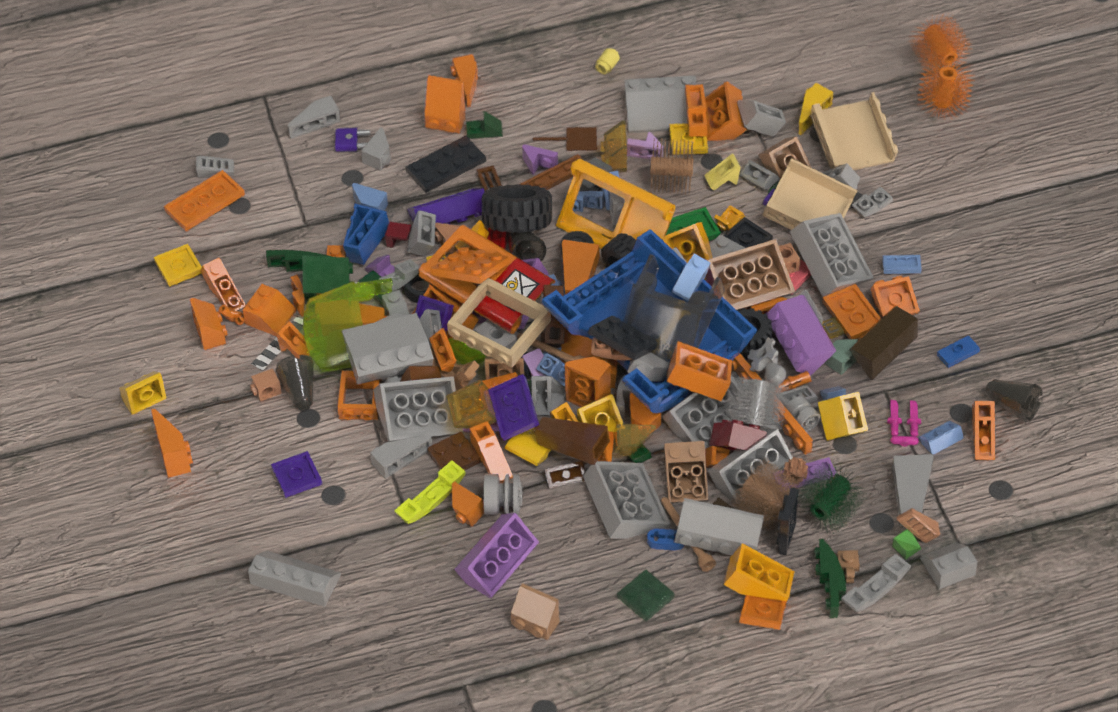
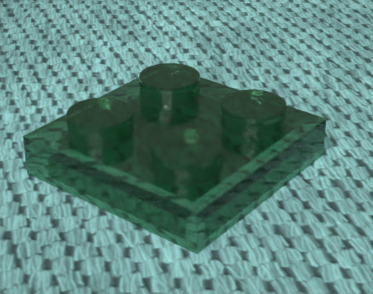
M645 569L617 593V598L647 622L675 598V593Z

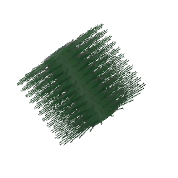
M840 467V475H837L838 472L834 475L832 470H829L830 476L821 475V470L819 469L818 475H820L821 479L814 477L812 481L818 480V482L808 483L805 486L806 489L804 490L809 491L808 493L805 492V497L808 499L806 501L810 503L808 505L811 507H809V511L800 512H811L810 516L814 515V517L820 520V526L821 520L824 522L827 518L829 519V524L832 522L836 525L843 518L845 523L848 517L846 515L848 514L847 512L852 511L849 505L852 506L851 504L858 500L855 498L858 496L855 494L857 491L852 489L856 490L859 488H855L857 486L851 487V484L856 483H850V479L848 480L849 476L845 478L841 475L842 467Z

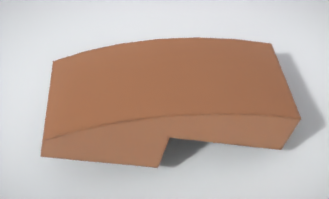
M593 337L591 349L593 355L614 360H632Z

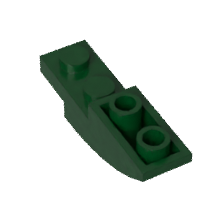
M819 539L818 547H815L814 550L815 559L819 560V564L815 565V574L819 576L820 584H824L825 593L829 594V598L825 599V608L829 610L830 618H838L839 601H842V597L846 595L845 577L834 551L824 539Z

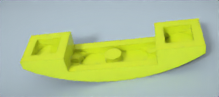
M451 460L438 472L436 480L413 500L408 498L394 510L395 513L408 524L419 520L449 496L452 492V483L455 481L459 484L466 472Z

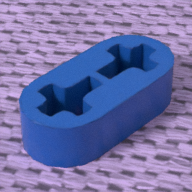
M652 529L647 534V544L652 549L676 551L681 550L685 546L674 542L677 530Z

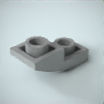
M880 186L869 196L864 194L852 204V207L865 218L885 208L893 202V197Z

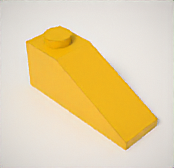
M815 83L805 91L799 120V135H802L813 124L810 116L812 105L820 103L822 110L828 109L833 104V91L818 83Z

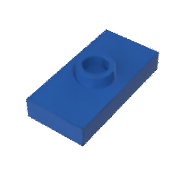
M968 335L937 351V356L949 368L979 353L980 347Z

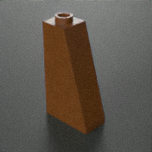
M542 417L539 425L534 428V434L539 445L591 465L596 464L610 442L606 425Z

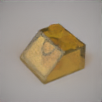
M620 121L605 132L604 141H600L601 152H604V155H601V161L612 166V171L627 172L625 121Z
M481 380L446 395L455 428L469 429L488 421L489 425L497 422L488 391L489 388Z

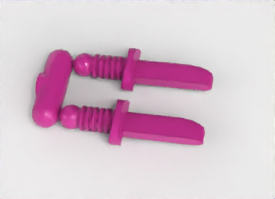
M890 399V418L887 419V423L891 424V443L903 447L917 445L919 442L917 438L918 425L922 424L921 419L918 418L917 402L910 400V418L907 419V424L910 425L911 436H898V425L902 423V419L898 418L897 401Z

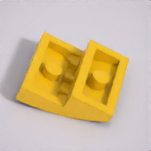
M534 428L512 437L505 445L506 450L536 466L545 461L552 450L537 443Z

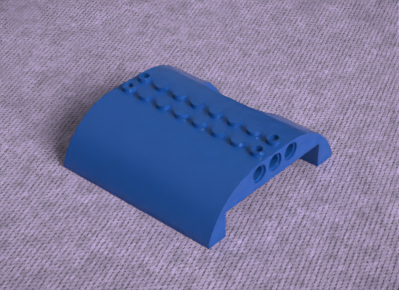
M651 229L637 237L631 253L571 292L562 296L555 290L542 299L544 308L571 334L585 336L592 340L593 336L588 334L589 327L610 316H615L657 341L675 314L674 303H677L688 309L691 315L681 318L668 337L669 339L666 344L675 348L679 341L732 361L741 353L757 331L748 320L704 279L689 301L674 294L672 290L687 263ZM662 349L658 355L653 353L668 363L671 362L672 355ZM616 360L628 370L630 360ZM638 368L622 379L623 384L653 413L664 412L694 393L683 387L672 385L667 382V377L664 381H650Z

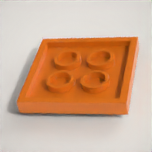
M461 247L431 268V275L481 284L510 264L509 256H503L501 253H486L484 250L474 251L469 250L467 247Z

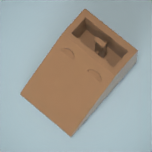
M704 441L665 443L663 447L668 500L671 503L684 502V498L695 501H707L708 486Z

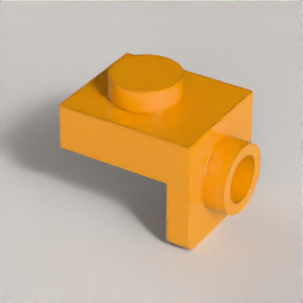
M729 205L721 216L716 214L714 219L719 229L729 231L746 216L743 212Z

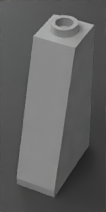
M933 454L893 456L892 471L898 516L911 508L920 513L923 512L932 471Z

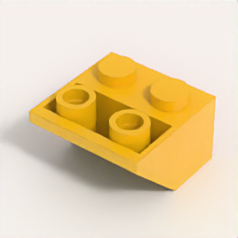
M859 392L817 403L826 441L864 433L868 430Z

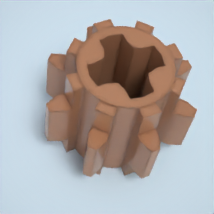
M793 457V459L785 462V472L783 475L786 474L785 478L788 477L790 480L793 478L792 482L795 481L794 483L797 482L798 484L807 478L808 465L801 458Z

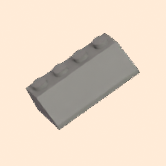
M778 429L763 430L767 434L747 450H735L708 470L716 488L729 500L733 501L741 493L739 490L743 489V485L740 484H744L745 480L748 479L747 477L752 475L751 467L755 473L756 469L758 470L760 469L759 467L767 465L769 461L768 465L775 470L778 467L777 472L784 470L785 462L793 459Z
M684 498L675 543L733 555L742 543L756 550L764 516Z
M270 551L257 554L248 570L251 585L324 607L341 576L340 572Z

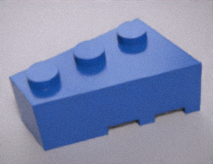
M354 204V213L350 219L351 224L350 228L347 229L343 247L346 256L349 257L351 262L364 265L385 236L389 219L386 211Z

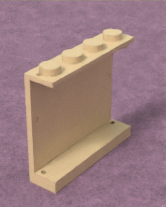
M871 92L869 100L823 110L820 103L812 105L810 116L830 169L846 163L853 170L894 162L896 154H898V148L893 143L891 129L886 125V116L881 112L880 100L876 98L874 92Z

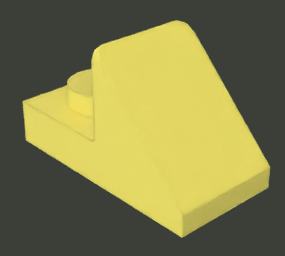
M732 153L704 176L710 188L715 191L728 180L737 185L741 167Z

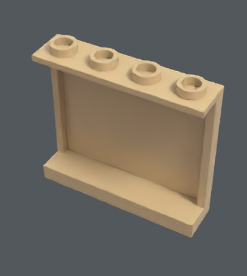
M791 159L762 216L791 230L803 221L841 213L844 219L858 190L820 173L818 170L812 169L799 161Z

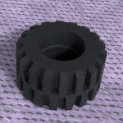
M620 233L601 249L602 261L606 268L632 252L636 242L632 236Z
M742 308L741 311L737 310L757 329L753 338L740 353L746 359H748L750 350H758L765 344L768 337L772 339L771 320L768 319L766 314H762V311H754V308H750V310Z

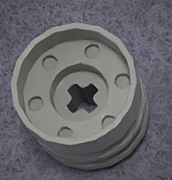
M485 474L484 514L498 515L500 506L504 507L505 514H508L510 507H513V513L519 516L522 505V484L519 474H514L513 483H510L509 474L505 475L504 483H500L499 474Z

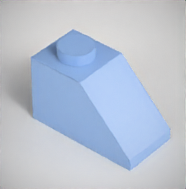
M693 254L672 292L689 301L705 278L711 263Z

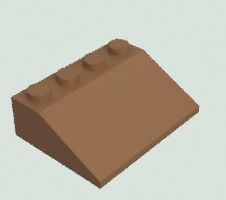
M776 239L707 260L711 263L705 276L708 284L736 310L795 292Z

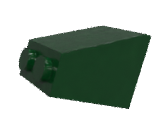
M302 255L303 294L305 299H317V295L331 298H351L350 293L354 292V281H350V274H353L354 271L353 263H350L349 257Z

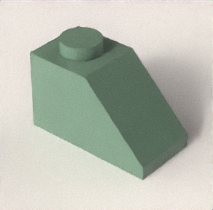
M858 339L836 340L833 343L836 352L824 364L842 375L857 361L849 349L858 342Z

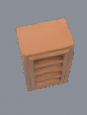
M913 508L897 516L898 522L925 543L940 535L938 522Z

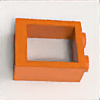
M342 371L338 399L339 419L378 420L374 391L372 404H345L346 389L374 390L379 384H382L381 379L357 384L353 371Z

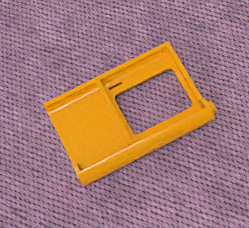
M582 159L575 160L572 163L573 179L558 217L557 227L567 232H585L592 237L594 244H598L601 249L620 233L628 234L636 240L637 237L651 229L663 240L662 237L666 236L672 220L675 204ZM584 179L624 199L625 202L614 231H610L573 212V207Z

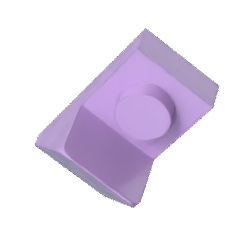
M648 132L646 141L628 139L627 156L651 159L654 143V156L656 157L658 140L651 132ZM658 141V157H660L661 143Z

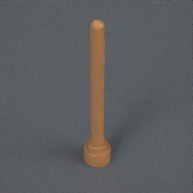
M519 333L517 338L519 339L523 333ZM535 340L531 344V346L540 348V350L566 362L585 358L580 355L571 356L539 340Z
M663 497L661 503L678 527L680 516L668 498ZM691 546L698 556V565L703 572H708L716 566V561L712 555L705 553L702 548Z

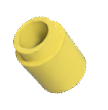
M605 49L596 61L595 67L597 71L601 74L611 72L620 59L618 52L615 49Z

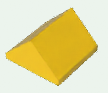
M613 394L577 409L578 422L606 425L608 431L614 434L625 429Z

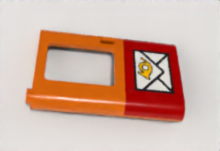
M461 225L435 254L420 266L418 271L420 278L464 304L478 286L471 282L431 275V268L438 264L441 258L457 241L461 240L476 250H484L486 253H501L503 256H509L510 264L489 278L533 301H536L542 295L544 285L555 283L554 279L465 225ZM485 296L473 310L510 334L517 331L524 315L488 296Z

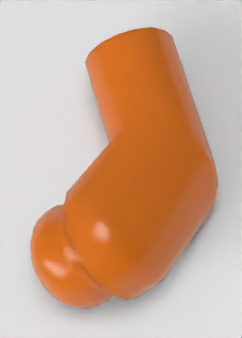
M226 305L219 307V312L230 322H235L237 325H242L245 322L242 312L231 310Z

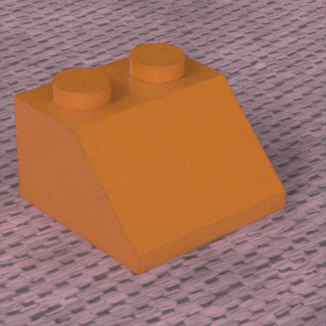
M261 284L244 307L243 315L246 325L276 336V333L292 318L297 310L279 290Z
M190 298L194 324L204 350L226 344L225 336H228L225 325H221L220 322H223L222 316L219 311L216 312L214 304Z

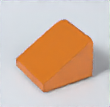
M717 446L706 448V467L712 468L729 456V449Z

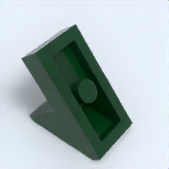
M483 111L484 120L466 121L469 139L503 137L502 121L486 111Z

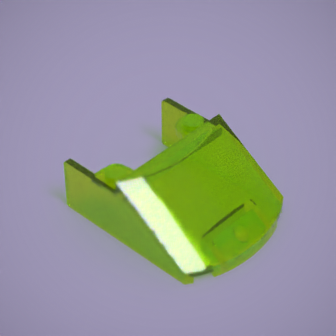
M392 278L355 283L353 281L308 300L303 316L304 341L310 358L319 367L321 372L352 368L342 330L363 325L359 302L369 301L374 295L391 293L393 286Z

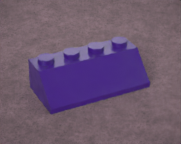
M472 188L407 208V211L413 223L419 210L436 215L435 223L450 224V221L457 220V222L465 221L468 219L467 216L474 214V217L482 215V195L484 189Z

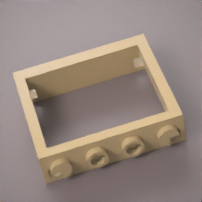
M488 278L476 288L448 321V335L452 336L455 340L465 343L468 347L475 348L484 355L498 360L501 364L504 363L513 368L550 323L551 314L543 305ZM485 296L534 319L511 349L461 325Z

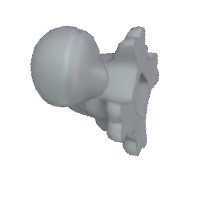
M768 337L760 349L750 350L747 358L753 361L751 363V371L759 372L764 370L765 381L776 382L775 384L778 386L784 381L786 370L778 364V351L773 348L775 340Z

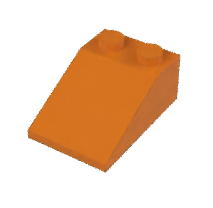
M428 75L425 127L460 134L466 119L463 81Z
M155 408L151 409L168 478L190 473V464H193L188 440L184 441L182 433Z

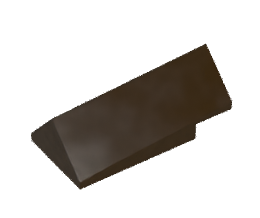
M894 306L859 337L858 342L849 349L870 380H873L918 337V318L898 306Z

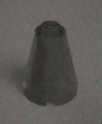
M507 232L511 254L521 260L539 258L541 262L543 261L547 248L544 241L534 232Z
M299 355L300 358L297 359L290 356L277 363L276 373L294 408L305 411L313 405L314 362L307 355Z
M994 379L986 386L987 397L1021 421L1027 422V419L1032 420L1040 407L1041 402H1038V398L1043 395L1042 388L1037 384Z

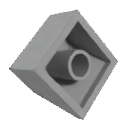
M953 543L920 556V560L939 589L976 574V558L968 546L959 543Z

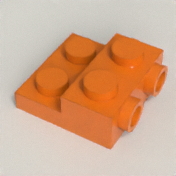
M896 276L891 281L886 282L885 280H879L870 289L881 318L894 306H898L911 315L919 314L920 312L909 276Z

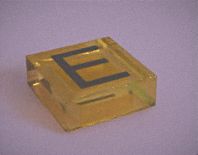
M835 317L823 321L822 327L829 339L844 334L843 328Z

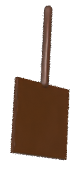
M566 127V137H533L532 140H566V151H597V127Z

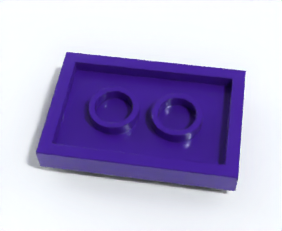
M523 374L488 389L501 438L504 441L539 425L527 379Z

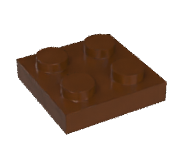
M461 431L427 447L428 454L440 470L451 460L464 471L481 463L480 456Z

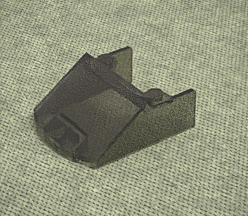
M650 254L637 283L632 286L623 322L657 341V348L651 351V353L670 363L678 341L696 348L699 347L725 292V288L721 278L716 277L709 293L696 291L688 302L654 291L657 286V278L655 276L659 270V265L655 256Z

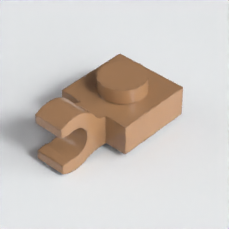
M858 550L838 551L837 558L843 572H845L846 583H854L855 571H859L860 567Z

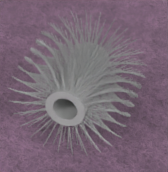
M740 377L736 378V380L733 381V383H731V386H733L732 384L737 382ZM741 378L743 383L740 384L738 382V385L730 391L731 394L737 387L740 388L729 399V402L732 398H735V401L727 407L728 410L731 406H734L726 415L728 417L729 414H732V417L728 420L737 419L746 426L752 424L760 426L762 429L765 427L766 429L768 427L776 429V426H779L784 420L782 419L780 422H777L783 413L779 414V417H776V414L786 405L784 404L780 409H777V406L788 397L787 395L779 401V398L785 394L787 389L783 393H780V390L787 385H781V388H779L775 384L776 382H768L763 379L747 380V378L744 381Z

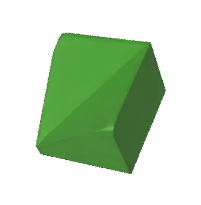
M908 529L893 538L892 547L905 560L921 550L919 543Z

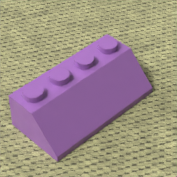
M804 295L778 302L766 313L768 319L771 320L775 335L796 371L801 373L808 371L811 376L836 352L835 347Z
M516 513L502 514L454 570L467 585L492 598L539 541Z

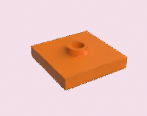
M746 595L739 623L780 630L787 601Z

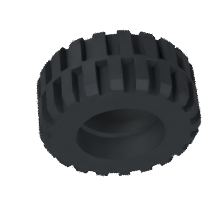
M510 184L492 187L482 195V222L487 228L500 232L523 233L541 230L552 222V195L549 190L539 186Z

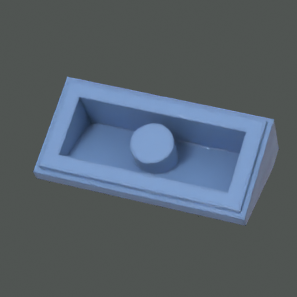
M948 421L918 437L919 441L933 455L964 438L961 426L952 421Z

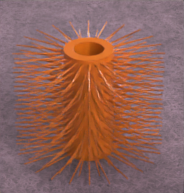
M936 18L935 24L933 25L932 20V25L930 26L929 24L924 33L922 32L924 37L914 36L920 38L917 39L919 41L917 43L921 46V49H916L918 53L921 52L926 56L925 58L929 62L931 61L933 64H936L935 62L938 61L941 66L944 63L945 67L948 63L950 67L951 62L955 63L957 57L961 56L957 53L966 55L958 51H964L962 49L964 48L962 46L963 42L960 40L963 37H959L960 33L958 30L955 32L951 25L948 23L947 25L944 24L946 21L942 23L939 20L940 22L936 24Z
M943 63L944 67L939 64L941 68L938 67L933 70L932 67L930 72L926 69L925 71L928 73H921L931 81L920 78L925 83L919 84L924 88L918 90L921 92L924 90L925 92L917 94L925 97L923 94L928 93L930 96L917 100L931 98L932 100H927L933 103L929 106L936 105L938 107L936 110L940 109L939 114L941 108L942 112L943 108H946L944 119L946 110H951L950 107L953 108L958 105L959 108L961 103L963 106H967L963 102H971L966 99V97L971 96L967 95L962 89L965 88L967 92H972L967 87L974 85L968 82L975 81L960 76L969 71H964L963 73L959 72L960 70L956 71L958 67H951L952 65L949 67L948 63L947 67Z

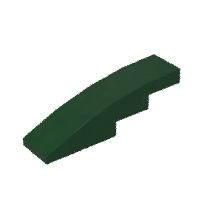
M266 250L268 268L286 267L287 272L302 271V255H329L298 250Z

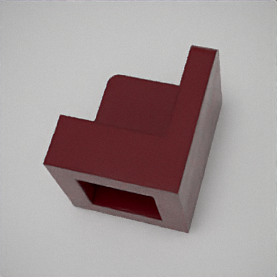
M390 221L385 234L386 247L394 248L396 239L405 241L409 239L412 228L411 224Z

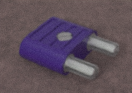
M358 127L336 128V152H356L358 149H363L367 143H358V136H369L370 130H358Z

